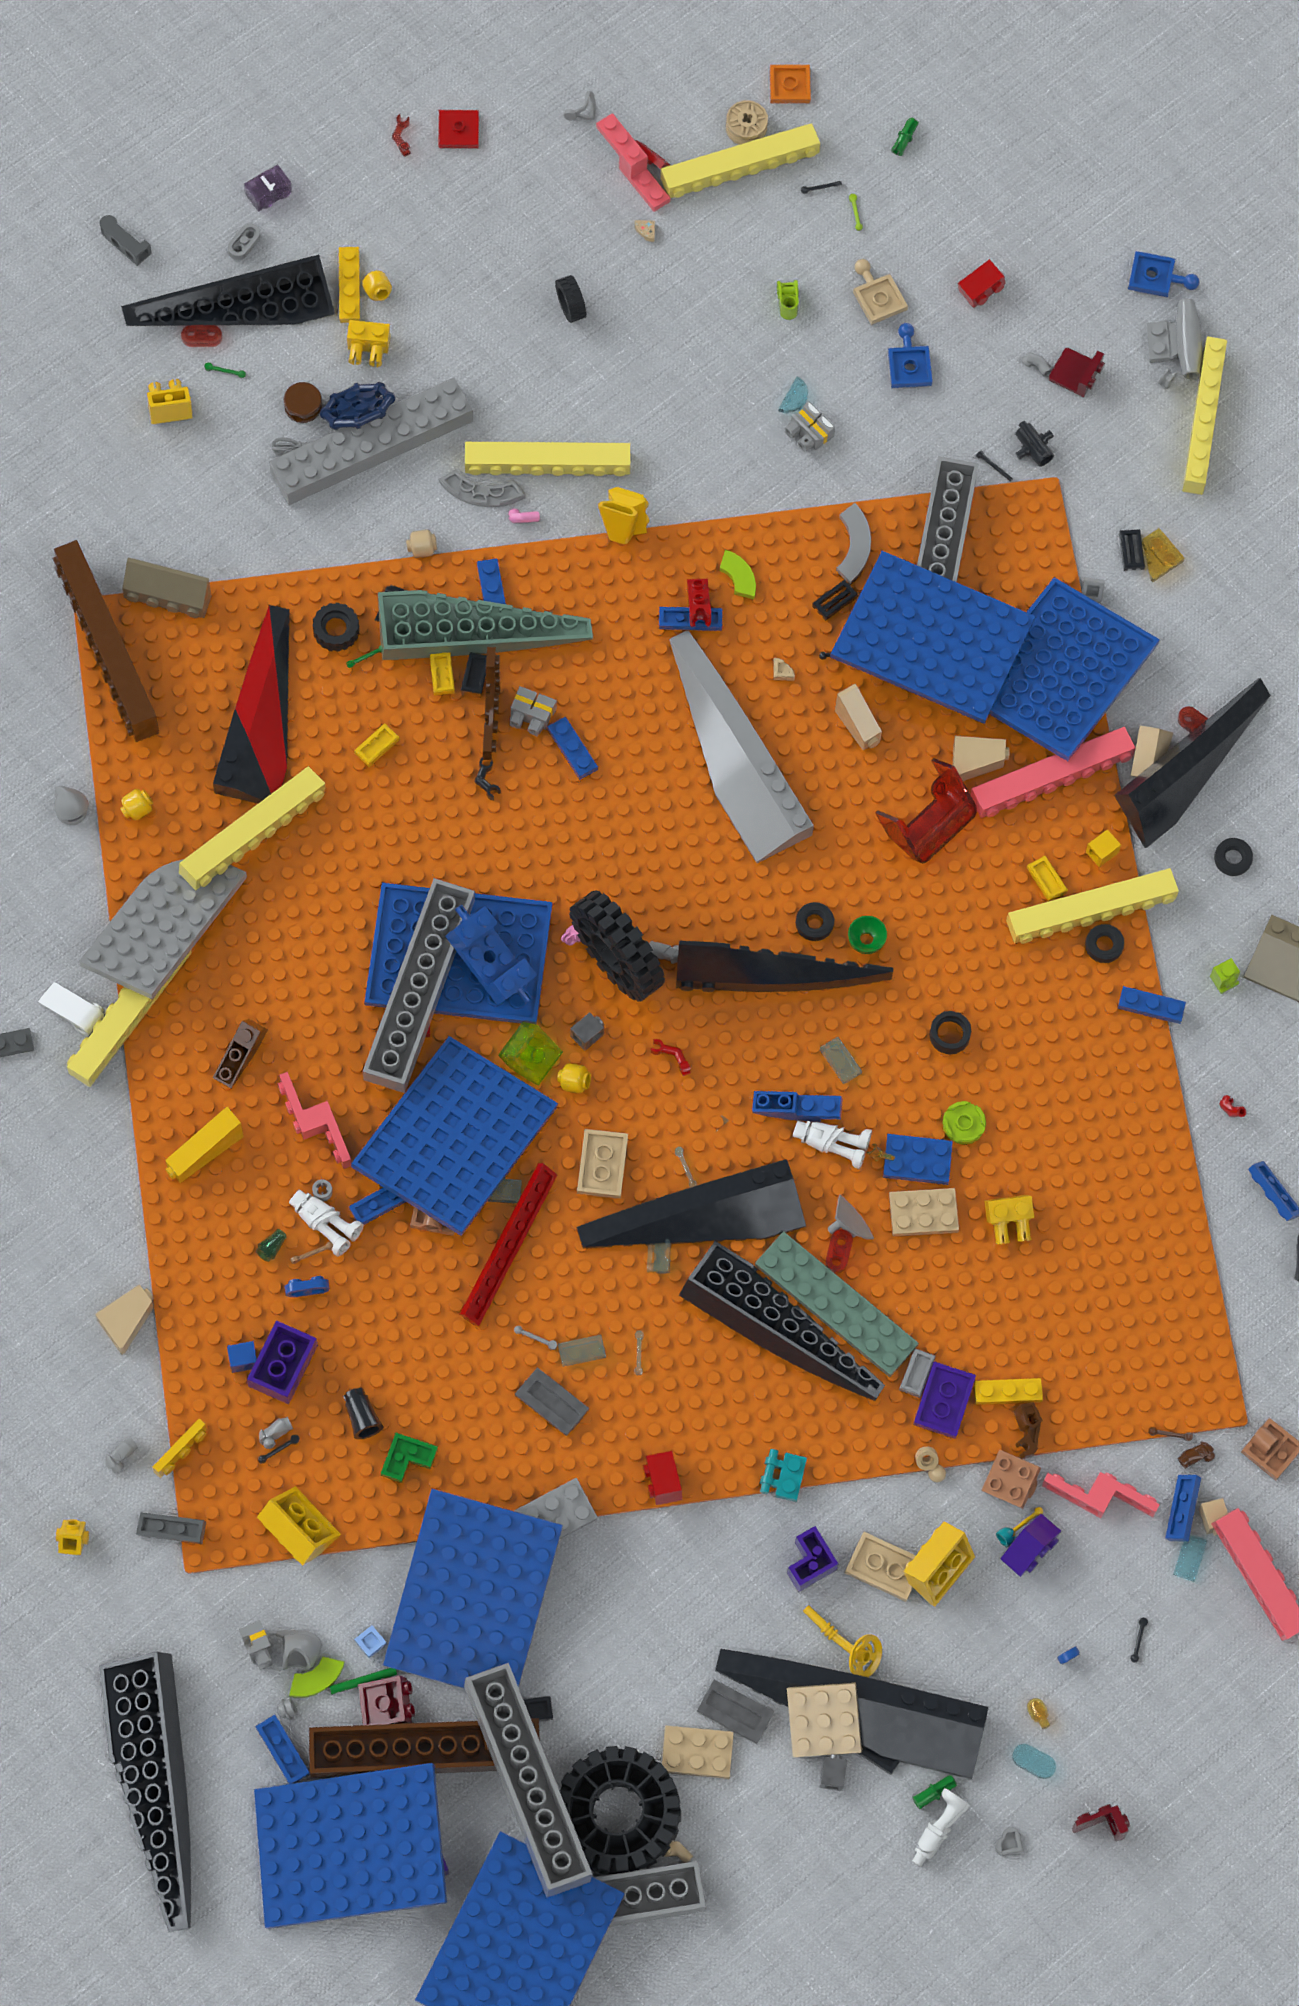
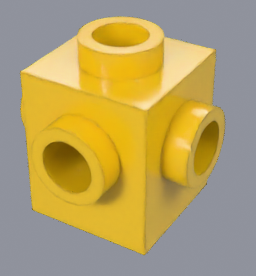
M76 1519L63 1520L61 1528L56 1530V1542H59L58 1553L81 1555L84 1544L88 1545L89 1531H86V1522Z

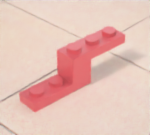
M612 113L597 122L596 128L619 155L620 171L653 212L670 202L669 195L647 169L648 156Z
M288 1072L280 1074V1083H277L281 1095H286L288 1102H285L289 1115L293 1114L296 1121L293 1122L296 1133H301L304 1140L325 1132L329 1144L333 1143L336 1149L333 1151V1155L337 1164L341 1162L343 1169L350 1167L351 1158L328 1101L303 1110Z
M1100 1472L1088 1494L1084 1493L1085 1490L1075 1484L1071 1486L1064 1482L1065 1479L1058 1474L1051 1475L1048 1473L1042 1484L1044 1488L1099 1518H1102L1113 1496L1151 1517H1154L1160 1505L1156 1503L1157 1500L1152 1496L1136 1492L1137 1489L1132 1485L1116 1481L1117 1478L1110 1473L1103 1474Z

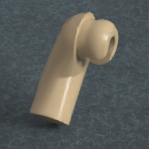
M678 1841L671 1842L670 1849L664 1856H678L683 1863H688L693 1858V1855Z

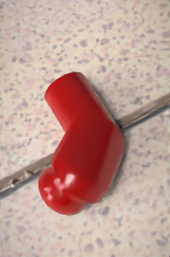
M1224 1095L1219 1102L1220 1108L1230 1117H1244L1246 1109L1244 1107H1234L1232 1105L1234 1099L1230 1098L1231 1096Z

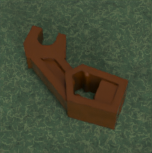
M1034 1402L1019 1405L1013 1411L1020 1431L1024 1432V1437L1015 1444L1016 1448L1020 1446L1025 1448V1451L1020 1454L1021 1460L1030 1458L1038 1449L1040 1425L1043 1420Z

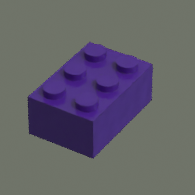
M276 1320L247 1378L248 1387L289 1404L318 1346L317 1338Z

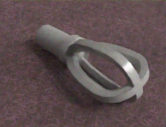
M279 437L272 442V450L274 454L282 456L310 442H297L290 438ZM278 441H285V442H290V443H277V442H278ZM276 446H294V447H276ZM277 450H290V451L278 452Z

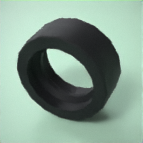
M945 1011L937 1015L932 1021L929 1035L935 1049L950 1055L957 1054L966 1048L972 1031L971 1025L964 1015L955 1011ZM954 1022L960 1025L963 1029L962 1039L954 1044L943 1042L938 1036V1028L942 1023Z

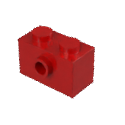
M989 259L958 282V289L970 305L975 308L978 305H983L993 293H999L1006 284L1005 276Z
M667 1451L646 1456V1464L643 1465L645 1478L650 1479L651 1484L647 1485L650 1498H654L656 1505L682 1500V1488L673 1452Z

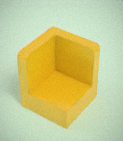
M1106 830L1088 843L1086 853L1098 867H1101L1119 853L1121 844Z

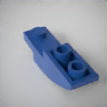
M754 1091L752 1112L780 1119L821 1122V1119H841L843 1099L841 1096L798 1095L797 1092Z

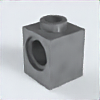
M589 1012L570 1028V1036L585 1051L604 1035V1023L598 1016L594 1017Z
M835 1754L824 1757L820 1788L843 1791L847 1760Z

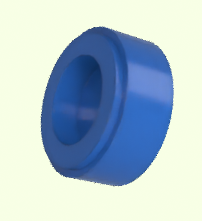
M1077 1646L1059 1655L1057 1659L1063 1665L1080 1655Z

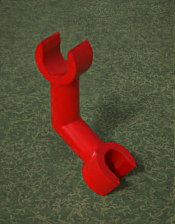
M653 1039V1044L659 1045L660 1048H651L652 1054L660 1055L665 1053L674 1055L682 1076L691 1074L690 1065L680 1048L665 1045L660 1039Z

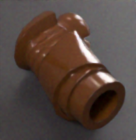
M1200 1442V1445L1183 1451V1454L1177 1459L1184 1469L1203 1458L1205 1461L1210 1462L1215 1458L1214 1448L1206 1442Z

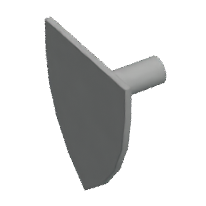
M839 1195L835 1215L836 1221L828 1227V1231L834 1234L842 1228L852 1238L859 1236L864 1239L873 1240L874 1237L861 1215L844 1197Z

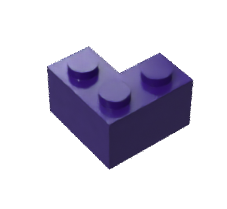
M1041 1513L1021 1531L1000 1560L1020 1577L1026 1572L1031 1573L1039 1564L1036 1561L1038 1557L1043 1558L1049 1550L1051 1551L1059 1542L1057 1537L1062 1531Z
M816 1526L796 1536L795 1545L803 1559L789 1566L787 1574L797 1591L800 1592L837 1571L839 1564Z

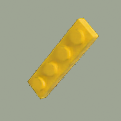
M339 247L340 323H349V320L360 321L359 247Z

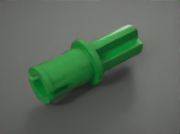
M909 118L902 131L898 132V138L891 148L895 155L902 156L908 143L913 140L912 136L919 124L915 118Z
M948 1775L934 1785L929 1784V1788L913 1796L912 1799L920 1810L936 1799L939 1801L944 1788L950 1791L957 1786V1783L951 1775Z

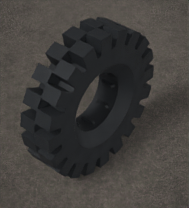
M593 890L570 907L569 915L573 920L572 925L574 929L579 933L580 941L588 946L586 950L591 958H596L598 961L597 966L602 972H607L608 979L614 985L617 984L621 992L625 995L628 994L629 998L641 1002L664 985L663 969L659 966L660 962L657 956L651 952L653 949L649 942L642 939L643 934L637 926L633 927L632 919L626 913L622 914L620 906L614 901L611 902L607 895Z
M617 1746L606 1747L605 1751L599 1752L597 1749L588 1753V1758L584 1760L580 1758L572 1765L573 1770L570 1773L566 1772L561 1781L562 1786L559 1791L590 1869L598 1873L603 1871L608 1872L609 1875L639 1871V1869L645 1866L647 1869L657 1863V1858L665 1856L670 1849L672 1840L675 1841L679 1832L681 1802L672 1777H670L668 1770L660 1762L655 1761L653 1756L646 1752H637L636 1748L625 1746V1749H618ZM613 1787L628 1788V1792L634 1791L641 1799L638 1802L639 1806H642L640 1819H636L637 1824L626 1832L622 1830V1833L607 1832V1828L603 1830L594 1820L597 1818V1815L593 1814L596 1800H600L599 1796L604 1791L610 1788L614 1790Z

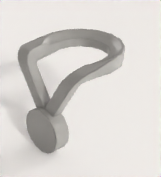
M587 91L584 106L577 110H565L564 118L575 120L578 117L590 121L593 120L596 108L594 93ZM590 97L591 109L589 115L581 114L588 107Z

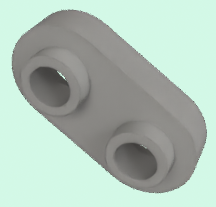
M246 224L237 232L228 244V253L231 258L242 260L251 252L261 238L258 226Z

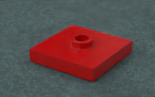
M439 110V148L479 149V110Z

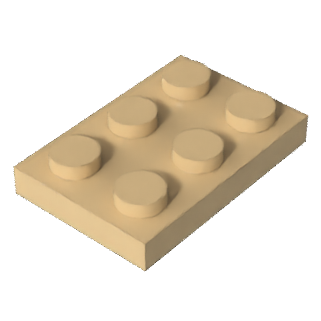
M585 1129L577 1194L621 1199L628 1134Z
M955 1188L889 1192L893 1236L959 1232Z
M863 1532L845 1570V1574L906 1602L913 1587L908 1583L903 1571L908 1562L912 1561L916 1555Z
M665 1725L662 1765L668 1770V1773L729 1779L734 1732Z

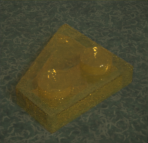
M1160 528L1143 538L1142 545L1152 583L1184 562V556Z

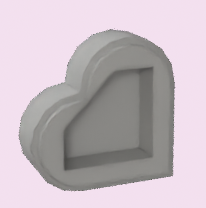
M1006 1828L1003 1831L1002 1838L996 1842L995 1850L999 1855L1009 1856L1024 1852L1021 1836L1016 1828Z

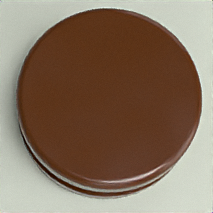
M307 382L295 383L284 394V409L287 416L293 421L308 423L320 415V410L322 409L321 393L313 384Z

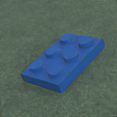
M887 1134L883 1178L948 1185L953 1141Z

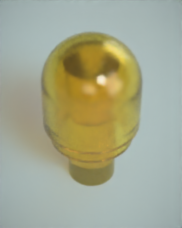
M1039 1698L1031 1699L1027 1704V1710L1032 1720L1039 1722L1042 1729L1048 1728L1050 1723L1046 1717L1049 1714L1044 1702Z

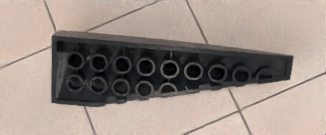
M679 940L676 988H680L683 991L702 989L704 992H714L715 990L744 992L823 990L892 980L893 968L871 964L859 967L856 962L850 961L837 964L835 959L826 958L823 962L816 961V956L781 951L778 955H775L768 949L754 952L749 950L748 946L740 945L739 949L730 948V944Z
M785 1159L627 1208L578 1226L577 1231L583 1248H602L616 1245L702 1243L703 1241L722 1242L723 1240L735 1239L736 1241L755 1238L756 1240H762L781 1235L783 1231L787 1233L804 1228L806 1224L788 1161Z

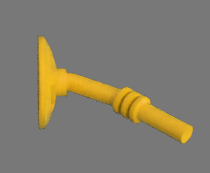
M810 1605L803 1610L821 1629L820 1632H824L825 1637L828 1636V1640L832 1639L850 1654L849 1668L852 1674L870 1677L876 1671L882 1658V1644L878 1637L866 1634L852 1645L838 1634V1629L834 1630L835 1627L830 1626L831 1623H827ZM870 1641H871V1642L873 1643V1645H874V1652H873V1649H872L871 1644H869ZM870 1660H872L869 1667L863 1671L862 1666L866 1665Z

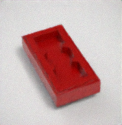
M635 140L648 156L647 163L649 165L655 164L660 169L671 166L670 163L643 142Z

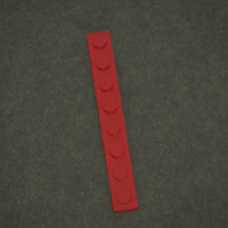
M538 1163L460 1312V1315L474 1326H480L558 1176L544 1163Z

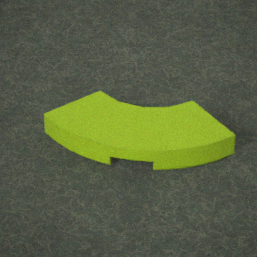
M725 550L719 571L727 574L732 579L735 595L754 599L756 581L750 566L737 554Z
M322 1656L319 1665L312 1671L304 1674H294L289 1697L307 1698L318 1695V1693L335 1683L344 1668L345 1662Z

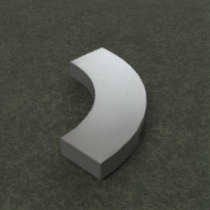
M457 469L439 479V483L447 492L455 498L475 506L501 507L516 503L525 498V494L514 480L500 485L485 487L476 485L474 482L466 479Z
M856 503L839 516L848 531L850 547L847 556L837 567L836 571L850 585L865 568L871 547V534L868 522Z

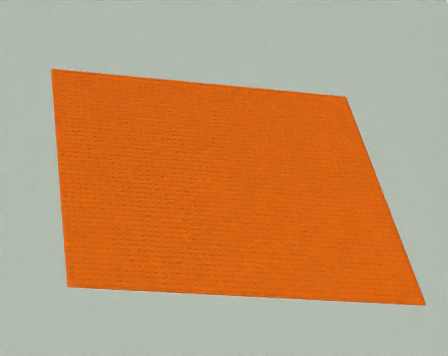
M1057 477L974 487L957 583L1025 612L1029 610L1054 577L1082 593L1060 482ZM931 493L646 528L647 533L633 535L627 544L611 541L607 533L440 553L422 558L407 557L209 582L212 597L204 618H192L186 613H173L166 608L159 606L156 608L150 607L146 603L139 601L131 602L124 598L123 593L102 595L157 717L159 734L138 742L135 741L133 736L129 737L126 731L124 719H121L118 713L116 701H113L110 695L108 683H105L102 677L100 665H97L93 656L94 652L92 648H89L85 638L86 634L84 630H81L78 616L74 613L109 921L113 919L131 894L149 874L166 864L187 858L258 804L215 794L213 781L246 671L269 605L290 610L287 772L283 785L308 766L325 783L324 796L321 800L312 802L305 812L295 815L288 825L279 827L272 837H266L256 849L249 850L240 861L230 864L245 871L247 878L191 949V955L124 1042L170 1448L198 1419H201L207 1427V1434L204 1439L199 1443L195 1442L190 1447V1453L184 1459L180 1458L174 1464L175 1468L173 1469L178 1517L207 1522L202 1544L181 1542L186 1573L191 1574L295 1559L257 1518L270 1499L295 1486L341 1534L320 1554L327 1555L417 1542L432 1488L514 1511L577 1478L598 1517L763 1494L760 1493L762 1485L760 1484L761 1476H764L766 1468L764 1464L765 1458L769 1456L770 1449L778 1450L777 1459L782 1461L784 1460L785 1453L807 1458L800 1488L927 1471L920 1469L915 1459L916 1452L926 1446L936 1450L939 1459L937 1465H941L944 1468L995 1461L999 1450L1020 1458V1454L1025 1451V1448L1022 1446L1016 1448L1015 1444L1024 1437V1432L1020 1431L1013 1411L1019 1405L1026 1403L975 1405L973 1384L956 1439L913 1425L926 1383L920 1398L899 1390L913 1352L894 1374L888 1377L759 1269L757 1273L762 1278L767 1277L772 1282L771 1286L779 1293L783 1292L786 1294L793 1306L798 1305L824 1329L823 1333L829 1339L833 1337L839 1343L838 1347L842 1351L853 1355L855 1362L860 1367L865 1366L885 1385L875 1401L835 1385L784 1360L679 1296L687 1279L714 1241L682 1244L616 1245L602 1248L582 1247L577 1231L578 1226L687 1188L785 1159L788 1161L806 1224V1227L787 1232L786 1234L919 1343L916 1349L936 1356L934 1362L976 1375L975 1381L1041 1378L1043 1400L1042 1402L1034 1403L1043 1421L1040 1425L1038 1449L1034 1455L1170 1437L1159 1434L1150 1435L1148 1430L1151 1427L1162 1431L1181 1434L1190 1432L1192 1434L1242 1427L1247 1424L1248 1419L1168 1021L1118 1009L1123 986L1162 996L1146 911L1141 908L1134 910L1129 915H1116L1108 921H1102L1101 919L1094 921L1093 924L1082 927V925L1076 926L1068 932L1058 931L1049 937H1036L1024 944L1021 942L1014 944L1006 921L1009 912L1048 902L1027 869L1028 864L1043 856L1047 857L1068 889L1067 893L1056 899L1139 877L1127 817L1114 796L1121 790L1116 763L1108 770L1103 771L1101 769L1088 778L1081 777L1076 779L1071 785H1061L1049 794H1045V792L1039 794L1032 801L1026 802L1025 800L1018 803L1012 809L1005 808L1000 810L995 816L981 818L970 798L972 788L1055 754L990 714L985 724L831 657H827L824 660L819 658L821 652H832L881 551L917 565ZM856 503L865 515L870 528V554L862 573L850 585L858 594V597L825 621L823 616L817 612L818 610L812 607V603L845 580L836 569L847 556L850 539L846 526L839 516ZM725 550L737 554L750 566L756 581L754 599L735 595L732 579L727 574L719 571ZM497 558L506 605H512L513 608L523 609V607L530 608L532 611L543 613L548 611L561 616L566 614L590 618L593 639L547 647L496 652V655H500L499 714L494 715V720L498 721V731L493 733V740H497L496 753H492L493 767L487 772L485 780L491 785L499 786L501 792L499 794L495 790L490 791L494 796V800H490L487 797V792L474 781L480 769L479 761L483 757L486 677L482 694L461 691L469 655L451 656L455 693L434 695L430 658L382 660V653L379 652L350 668L347 667L346 662L372 652L381 645L379 622L374 620L379 611L378 592H385L387 586L394 585L407 591L423 590L429 594L437 595V593L446 594L447 597H465L471 601H483L477 561ZM687 579H708L711 608H722V631H688L731 691L814 825L812 836L759 863H756L714 793L701 743L698 739L690 706L685 695V689L680 678V672L669 641L670 638L687 630L659 629V607H689ZM844 587L842 590H840V591L837 592L835 595H833L831 598H829V599L826 600L824 603H822V604H821V607H823L825 604H827L828 602H830L833 598H835L836 596H838L839 594H841L843 591H845L846 588ZM848 594L847 596H845V597H844L843 599H841L839 602H841L842 600H844V599H845L846 597H848L850 594ZM837 602L836 604H834V605H833L832 607H830L828 610H830L831 608H833V607H834L835 605H837L839 602ZM329 603L346 604L358 616V639L354 642V645L346 650L336 652L324 649L316 642L314 637L313 618L321 607L327 606ZM333 618L327 622L326 631L332 636H340L346 631L347 626L342 619ZM774 658L782 659L793 669L795 680H773ZM853 684H856L882 731L879 744L873 748L868 747L865 750L861 749L835 712L837 694ZM519 686L537 692V697L539 694L557 700V709L554 715L551 716L548 726L566 716L597 764V771L579 780L547 729H542L540 734L535 736L528 732L530 724L523 721L520 729L510 726L511 706ZM1106 713L1083 743L1110 733ZM385 723L399 736L400 740L368 767L354 754V750ZM955 736L1006 740V747H1009V760H1005L1003 768L956 784L952 783ZM483 760L482 764L488 766L491 760ZM134 789L145 790L153 801L151 805L152 811L138 821L133 820L131 817L127 819L120 809L123 807L122 798ZM1108 830L1121 844L1120 851L1101 867H1098L1086 853L1087 845L1104 831ZM435 878L474 890L477 894L552 902L537 1025L434 1013L430 1023V1037L424 1039L406 1091L450 1036L557 1102L556 1110L462 1236L455 1232L454 1236L411 1228L410 1224L414 1206L405 1202L365 1224L359 1237L354 1242L333 1224L328 1223L327 1225L337 1234L350 1241L351 1246L339 1257L334 1255L332 1250L327 1249L292 1264L290 1260L292 1257L303 1255L331 1242L318 1230L313 1231V1229L309 1228L307 1223L294 1211L295 1208L289 1204L290 1199L298 1190L313 1196L312 1188L316 1181L321 1179L329 1181L332 1186V1196L327 1201H324V1203L334 1207L335 1211H340L339 1217L351 1224L356 1220L350 1212L349 1206L383 1188L351 1166L343 1169L341 1162L337 1164L333 1155V1151L336 1149L333 1143L329 1144L325 1132L303 1140L301 1133L297 1134L293 1122L296 1120L294 1115H289L285 1105V1102H288L286 1095H281L277 1084L280 1083L279 1075L288 1072L303 1110L328 1101L351 1158V1163L405 1094L363 1080V1069L386 1009L383 1007L366 1006L364 1004L382 883L430 888ZM597 890L601 894L607 895L611 902L614 901L620 906L622 914L626 913L632 919L633 927L637 926L643 934L642 939L649 943L651 941L671 945L672 948L675 945L679 946V940L730 944V948L739 949L740 945L748 946L749 950L754 952L768 949L775 955L782 951L816 956V961L824 962L826 958L835 959L837 964L850 961L856 962L859 967H863L865 964L893 968L892 980L811 991L744 992L715 990L714 992H704L702 989L683 991L680 988H676L677 963L671 964V961L667 959H658L660 962L659 966L664 972L665 983L643 1001L637 1002V1000L629 998L628 994L625 995L621 992L617 984L614 985L608 979L607 972H602L597 966L598 961L596 958H591L587 952L588 946L582 944L581 941L568 945L561 940V937L572 926L573 920L569 915L570 907L591 891ZM808 903H822L833 913V930L823 940H807L799 934L796 928L797 913ZM811 915L806 920L807 925L813 929H818L823 925V919L819 915ZM873 916L881 920L885 925L887 939L884 946L878 952L862 954L850 945L848 929L850 924L858 917ZM1101 924L1116 927L1124 938L1122 954L1110 963L1095 961L1089 956L1085 947L1089 931ZM864 934L860 937V940L864 944H870L873 938L869 934ZM1106 936L1100 937L1096 942L1098 948L1103 951H1108L1113 947L1112 940ZM117 984L118 995L124 987L120 984ZM945 1011L961 1013L968 1019L971 1025L972 1032L969 1044L963 1051L957 1054L948 1055L941 1053L934 1048L930 1041L929 1033L932 1021L937 1015ZM590 1012L594 1017L598 1016L603 1021L604 1035L584 1051L570 1036V1028ZM251 1019L268 1029L259 1049L234 1086L229 1088L214 1079L213 1076L241 1022ZM944 1022L938 1028V1036L945 1043H958L963 1037V1029L957 1023ZM653 1039H660L665 1045L680 1048L690 1065L691 1074L682 1076L674 1055L665 1053L660 1055L652 1054L651 1048H660L659 1045L653 1044ZM568 1063L585 1066L588 1072L591 1073L589 1088L585 1089L582 1093L564 1091L557 1080L559 1070H562ZM754 1091L841 1096L843 1099L841 1119H821L820 1123L838 1125V1128L844 1127L843 1132L853 1135H860L865 1129L872 1130L870 1143L867 1151H865V1158L861 1168H854L852 1161L846 1157L832 1152L822 1153L806 1143H801V1139L793 1137L797 1120L780 1119L753 1113ZM967 1101L981 1108L985 1114L986 1126L980 1139L972 1144L952 1143L948 1185L883 1178L887 1134L952 1141L945 1134L942 1124L944 1114L949 1106L956 1102ZM228 1106L241 1122L243 1138L180 1183L176 1178L172 1179L165 1170L167 1168L166 1159ZM585 1129L628 1134L621 1199L577 1194ZM841 1141L836 1142L841 1146H845L851 1149H860L856 1146ZM538 1163H544L558 1176L480 1326H474L463 1318L460 1312ZM325 1186L318 1188V1194L322 1195V1192L323 1194L327 1193ZM955 1188L959 1225L958 1233L893 1236L889 1192ZM839 1195L844 1197L861 1215L874 1237L873 1240L864 1239L859 1236L852 1238L842 1228L834 1234L828 1231V1227L836 1221L835 1215ZM1022 1195L1032 1196L1034 1218L1029 1220L1032 1240L1018 1242L1016 1222L1009 1221L1007 1228L1010 1243L996 1244L994 1225L987 1222L984 1200ZM780 1235L762 1240H756L755 1238L736 1241L735 1239L723 1240L718 1243L755 1266V1262ZM315 1276H323L324 1279L329 1280L330 1290L322 1294L301 1297H287L285 1294V1285L289 1284L288 1282L293 1279L307 1281ZM276 1320L317 1338L318 1344L289 1404L248 1387L247 1378L251 1370L232 1373L227 1350L229 1345L253 1341L256 1357L258 1358ZM521 1326L523 1330L547 1341L554 1340L557 1342V1348L551 1350L546 1344L523 1334H516L514 1328ZM537 1367L589 1408L582 1420L567 1436L515 1396L518 1389ZM361 1387L364 1389L365 1394L368 1395L370 1403L384 1427L378 1434L372 1437L357 1440L353 1435L351 1421L343 1396L349 1390ZM288 1417L293 1427L292 1430L275 1439V1446L273 1448L266 1449L264 1445L260 1444L259 1433L261 1429L268 1428L278 1418ZM395 1433L438 1446L431 1470L409 1462L402 1483L380 1475ZM292 1435L299 1436L298 1444H291L268 1458L265 1463H259L258 1457L260 1455H266L288 1442ZM672 1451L682 1488V1500L656 1505L654 1498L649 1496L647 1485L651 1483L650 1479L644 1476L643 1465L646 1464V1456ZM775 1468L772 1478L779 1480L781 1469ZM770 1487L769 1493L776 1492L777 1489Z

